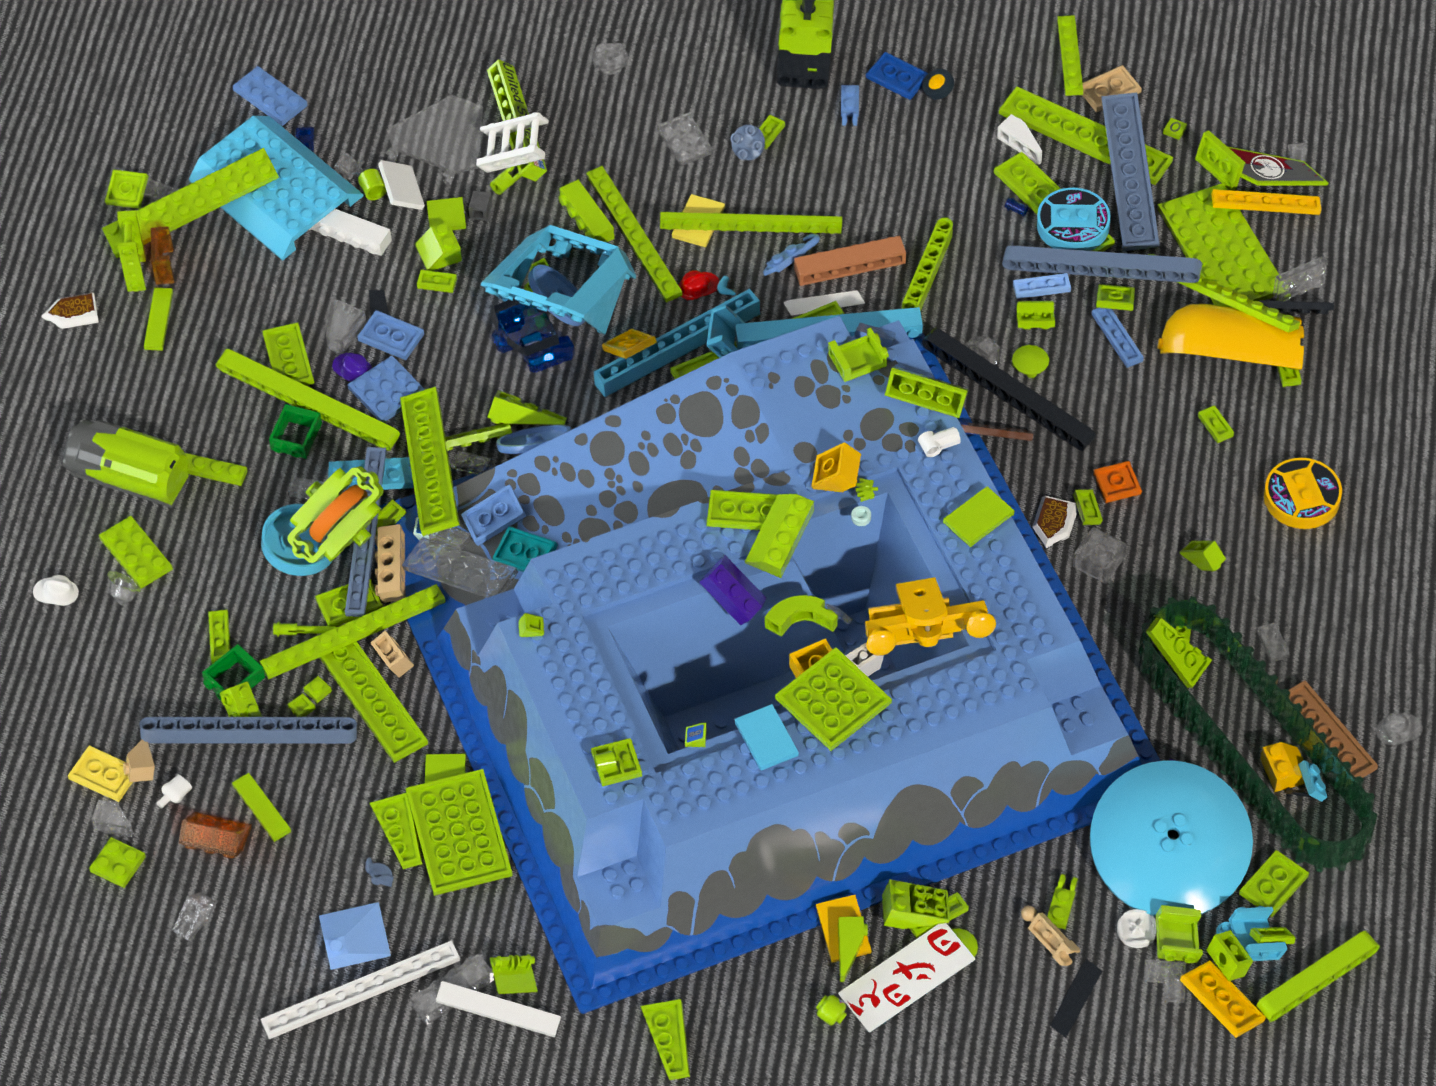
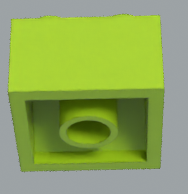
M448 221L430 227L415 243L427 271H433L462 261L460 246Z

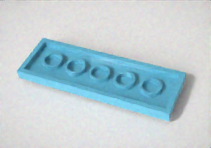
M409 457L386 459L382 484L383 490L414 488ZM365 460L329 462L328 478L339 468L345 473L354 467L360 466L364 468ZM356 476L352 479V483L345 490H347L353 485H358Z

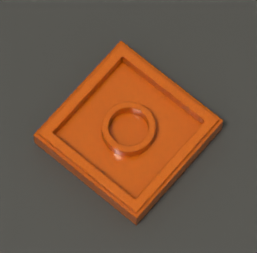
M1130 461L1093 470V475L1105 503L1141 495L1142 493Z

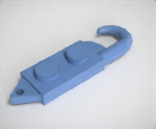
M818 234L807 235L803 238V241L811 239L807 243L789 245L786 247V250L774 255L766 263L767 266L763 271L764 276L782 271L794 262V258L805 255L809 249L819 242L820 236Z

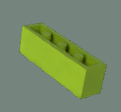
M579 179L560 188L559 201L561 205L566 206L569 216L576 220L578 228L584 231L585 236L606 243L614 239V227Z

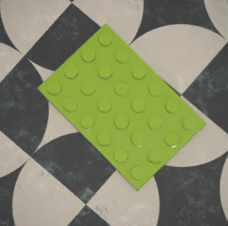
M483 769L406 788L434 896L513 876Z

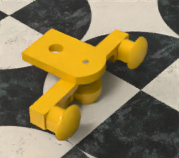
M935 577L896 584V591L905 614L865 621L868 639L866 647L871 654L876 656L890 653L895 648L897 642L917 639L921 646L932 647L938 643L942 634L959 632L966 629L972 637L984 638L989 636L996 627V620L991 614H988L984 600L946 607Z

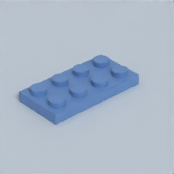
M259 66L233 85V91L270 116L281 126L308 106L305 99Z

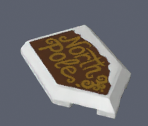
M94 293L59 298L42 315V318L55 323L56 326L62 329L99 323Z
M1049 496L1042 497L1032 529L1042 540L1045 548L1070 537L1078 512L1076 503Z

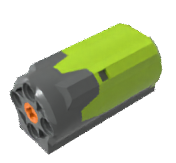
M83 420L76 426L74 425L69 432L65 446L63 467H66L72 476L170 508L174 507L189 481L188 459L178 444L103 420L96 422Z

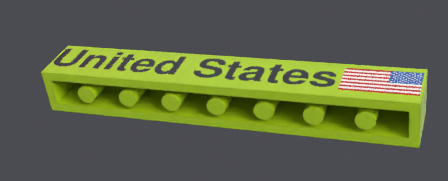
M498 59L487 69L502 120L506 121L529 115L514 66ZM531 128L524 129L523 148L530 145ZM517 131L510 133L509 142L512 150L516 146ZM544 159L517 165L521 176L535 182L547 171Z

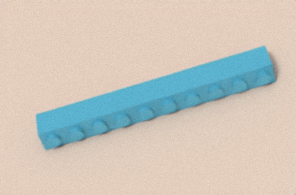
M750 289L661 335L656 338L657 343L627 359L620 357L594 371L595 386L604 397L616 392L707 343L711 310L727 305L744 322H747L760 315V300Z
M920 307L735 324L737 349L740 350L837 316L841 317L850 336L855 335L860 322L874 327H881L899 320L908 337L915 338L922 336L923 324Z

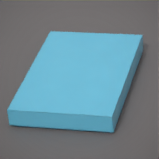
M772 704L735 719V724L761 771L799 756L797 748Z

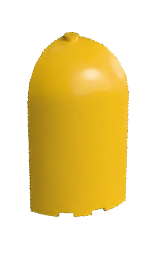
M1190 304L1177 310L1166 322L1162 338L1158 340V349H1160L1161 354H1192L1301 370L1304 346H1300V338H1304V328L1299 326V329L1288 333L1232 307ZM1293 316L1295 320L1300 321V325H1301V323H1302L1301 318H1300V317Z

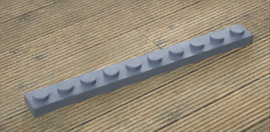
M367 447L364 469L367 472L372 471L376 473L379 479L378 483L382 486L387 454L386 448ZM366 477L367 481L365 483L369 484L370 477ZM369 489L366 490L368 496H370L372 492ZM381 497L375 502L379 507ZM378 514L366 528L372 535L369 540L361 547L354 542L345 607L346 616L362 617L366 613Z

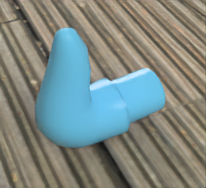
M723 276L717 286L718 292L723 295L735 296L736 293L727 288L729 277Z

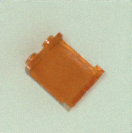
M168 226L151 228V264L156 285L174 283L170 255H163V253L174 251Z

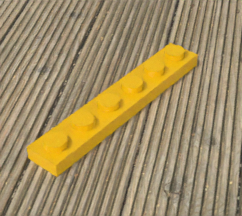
M1213 189L1211 194L1213 208L1320 215L1321 213L1320 197L1217 189Z

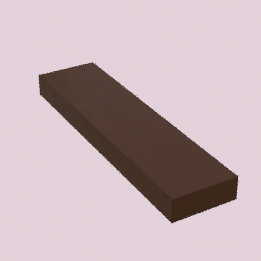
M960 422L965 433L1027 441L1033 440V433L1029 430Z

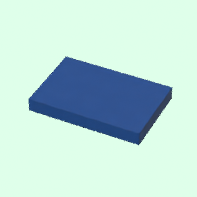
M884 52L866 73V78L911 100L922 87L923 80L928 73Z

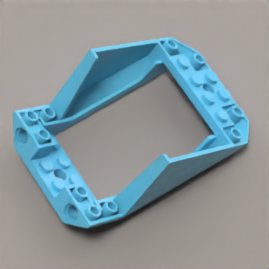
M549 225L528 236L482 281L481 286L486 289L485 292L495 295L504 302L507 300L513 301V298H515V300L523 305L530 306L532 304L537 309L545 312L549 309L553 314L560 317L568 315L571 316V320L579 323L583 320L594 327L598 333L605 335L624 280H629V278L635 279L636 274L626 253L618 246ZM551 239L556 240V243L553 246H549ZM573 246L580 250L586 248L590 250V253L601 255L598 262L599 268L573 297L554 292L547 298L520 289L538 251L541 253L549 251L552 252V256L562 259L563 256L569 258Z

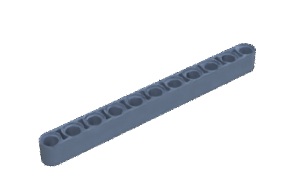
M1026 246L1006 247L1002 261L1004 268L1016 271L1068 273L1072 275L1184 283L1198 282L1202 269V262L1195 258Z
M145 717L139 723L141 740L148 743L348 744L353 743L357 739V722L350 717Z

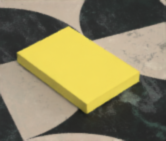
M691 194L683 213H723L725 203ZM674 229L672 238L706 247L714 230Z
M90 745L68 774L69 780L117 802H120L133 783L129 782L127 774L125 775L123 772V763H126L125 761Z

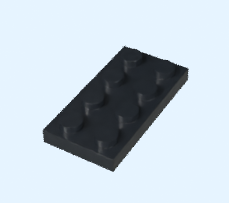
M1258 300L1268 308L1279 309L1280 313H1292V310H1297L1299 314H1308L1310 310H1316V314H1329V311L1334 310V303Z

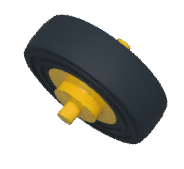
M935 69L926 75L922 87L929 98L939 100L951 93L954 88V78L945 69Z

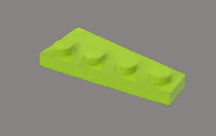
M1155 618L1146 633L1185 686L1193 688L1212 659L1204 656L1197 647H1193L1188 639L1177 634V630L1165 620Z
M407 793L371 802L370 805L402 868L407 869L423 864Z
M681 999L641 1006L669 1080L690 1077Z

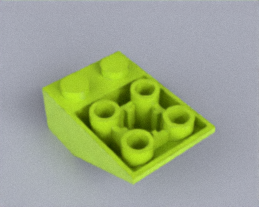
M889 879L882 894L884 926L909 929L950 922L948 890Z

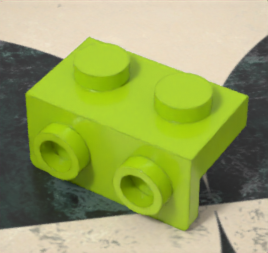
M1018 301V328L1049 329L1055 327L1054 302Z
M248 681L220 692L221 701L229 717H262Z

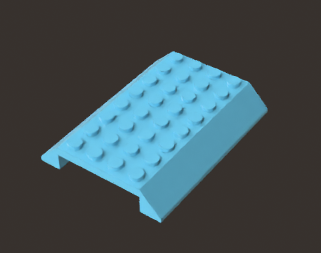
M252 116L199 157L189 181L193 183L264 148L279 178L220 208L283 261L296 250L294 243L296 239L341 203L345 202L351 207L363 197V194L270 116Z

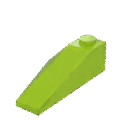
M499 390L494 396L487 417L496 424L565 425L567 420L566 417L549 410L542 409L540 411L533 403L523 404L521 403V398Z

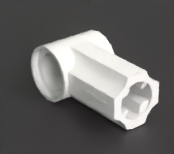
M952 427L937 433L932 431L924 432L919 436L918 442L927 457H934L942 449L960 444L961 439L957 428Z

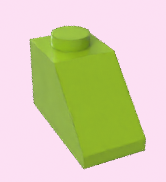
M1191 541L1180 551L1184 558L1202 571H1216L1226 560L1216 541Z

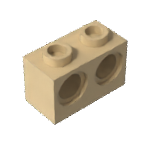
M386 631L371 642V645L389 669L399 678L414 666L396 640Z

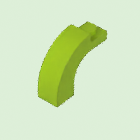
M807 595L793 596L780 601L770 609L765 616V628L782 637L792 624L807 620L813 621L834 632L838 626V615L830 609H825V600Z

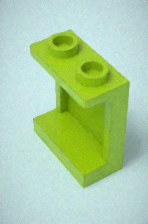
M871 327L867 329L866 336L838 346L835 340L828 342L829 356L844 382L887 366L888 351L885 346H881L879 335L874 333Z
M1161 905L1155 915L1158 958L1165 959L1166 961L1177 960L1185 961L1186 963H1197L1203 955V950L1199 949L1198 921L1201 918V910Z

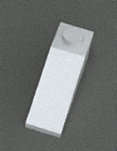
M1011 114L998 126L997 138L1018 152H1023L1029 159L1040 165L1042 162L1041 148L1026 123Z

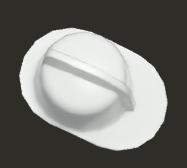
M63 575L44 578L37 582L33 588L34 598L38 601L61 606L73 603L79 593L77 586Z

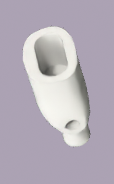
M177 774L170 782L163 785L162 793L164 796L157 802V805L163 808L170 800L174 803H179L192 789L191 784L181 775Z

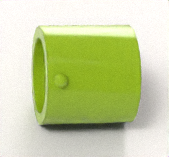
M368 169L359 175L358 183L368 200H377L386 194L387 191L383 178L377 169Z

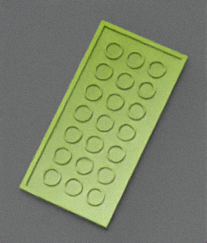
M1224 183L1158 204L1157 209L1186 258H1195L1202 262L1200 275L1204 279L1215 281L1219 286L1231 288L1233 292L1246 295L1248 299L1253 301L1267 300L1287 293V286L1240 209L1213 208L1212 191L1213 189L1227 190ZM1211 298L1214 305L1230 307L1222 302H1219Z

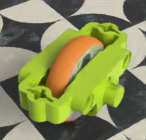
M360 466L351 468L347 473L339 468L323 485L318 481L314 482L305 492L310 498L290 519L295 528L290 532L287 539L293 546V554L297 558H304L309 563L318 562L324 556L331 562L353 541L359 547L365 544L372 536L366 528L381 510L375 503L383 494V487L378 483L377 474L372 471L367 472ZM356 476L358 485H353L347 490H345L352 483V479ZM366 477H370L369 484L365 483L367 481ZM367 489L372 492L370 496L366 492ZM309 527L310 536L316 542L322 543L316 553L314 552V545L310 540H302L299 537ZM303 545L305 546V548H304V551H305V552H302V551H301Z

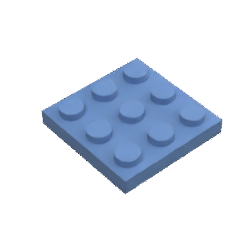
M390 356L348 384V389L377 420L383 423L402 411L400 397L425 390L393 356Z

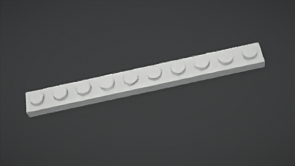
M451 940L261 1019V1023L268 1039H272L460 961V957Z

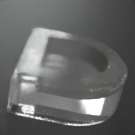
M1306 143L1288 144L1287 149L1291 159L1300 161L1306 159L1308 152Z

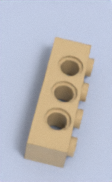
M397 524L378 527V535L375 536V543L378 547V551L375 552V559L378 563V568H375V576L378 580V584L375 585V592L383 603L399 601L405 598V533L401 525Z

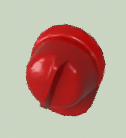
M689 271L678 284L682 291L681 297L686 300H694L717 291L720 280L715 274L710 272Z

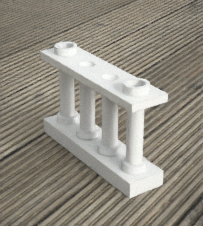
M534 112L530 115L495 124L490 123L487 126L481 127L480 130L489 136L487 156L477 159L476 166L488 173L545 159V152L538 148L537 139L539 126L548 124L549 120L540 113ZM531 128L530 145L523 148L524 129ZM517 131L515 149L508 151L510 133ZM503 135L501 152L494 155L496 136Z

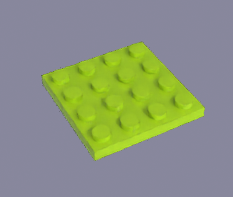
M836 647L775 694V699L830 751L892 703V699Z

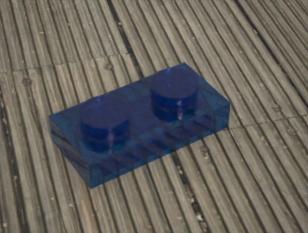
M314 127L296 128V139L314 153Z

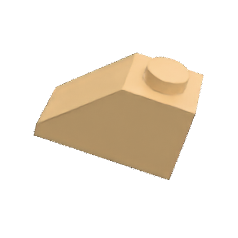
M141 740L127 754L126 763H123V772L125 775L127 774L129 782L153 780L155 766L149 744Z

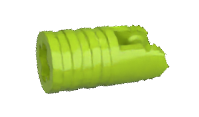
M515 166L505 169L490 182V186L496 194L501 195L522 177L519 173L515 174L513 178L509 174L514 170Z

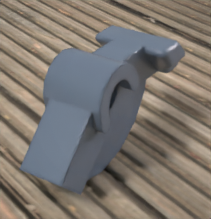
M370 857L367 858L365 870L370 874L371 882L374 885L382 884L392 887L394 877L388 866L382 863H373Z

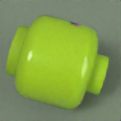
M833 994L825 995L816 1006L818 1010L817 1016L830 1026L836 1022L840 1024L847 1015L844 1012L846 1004Z

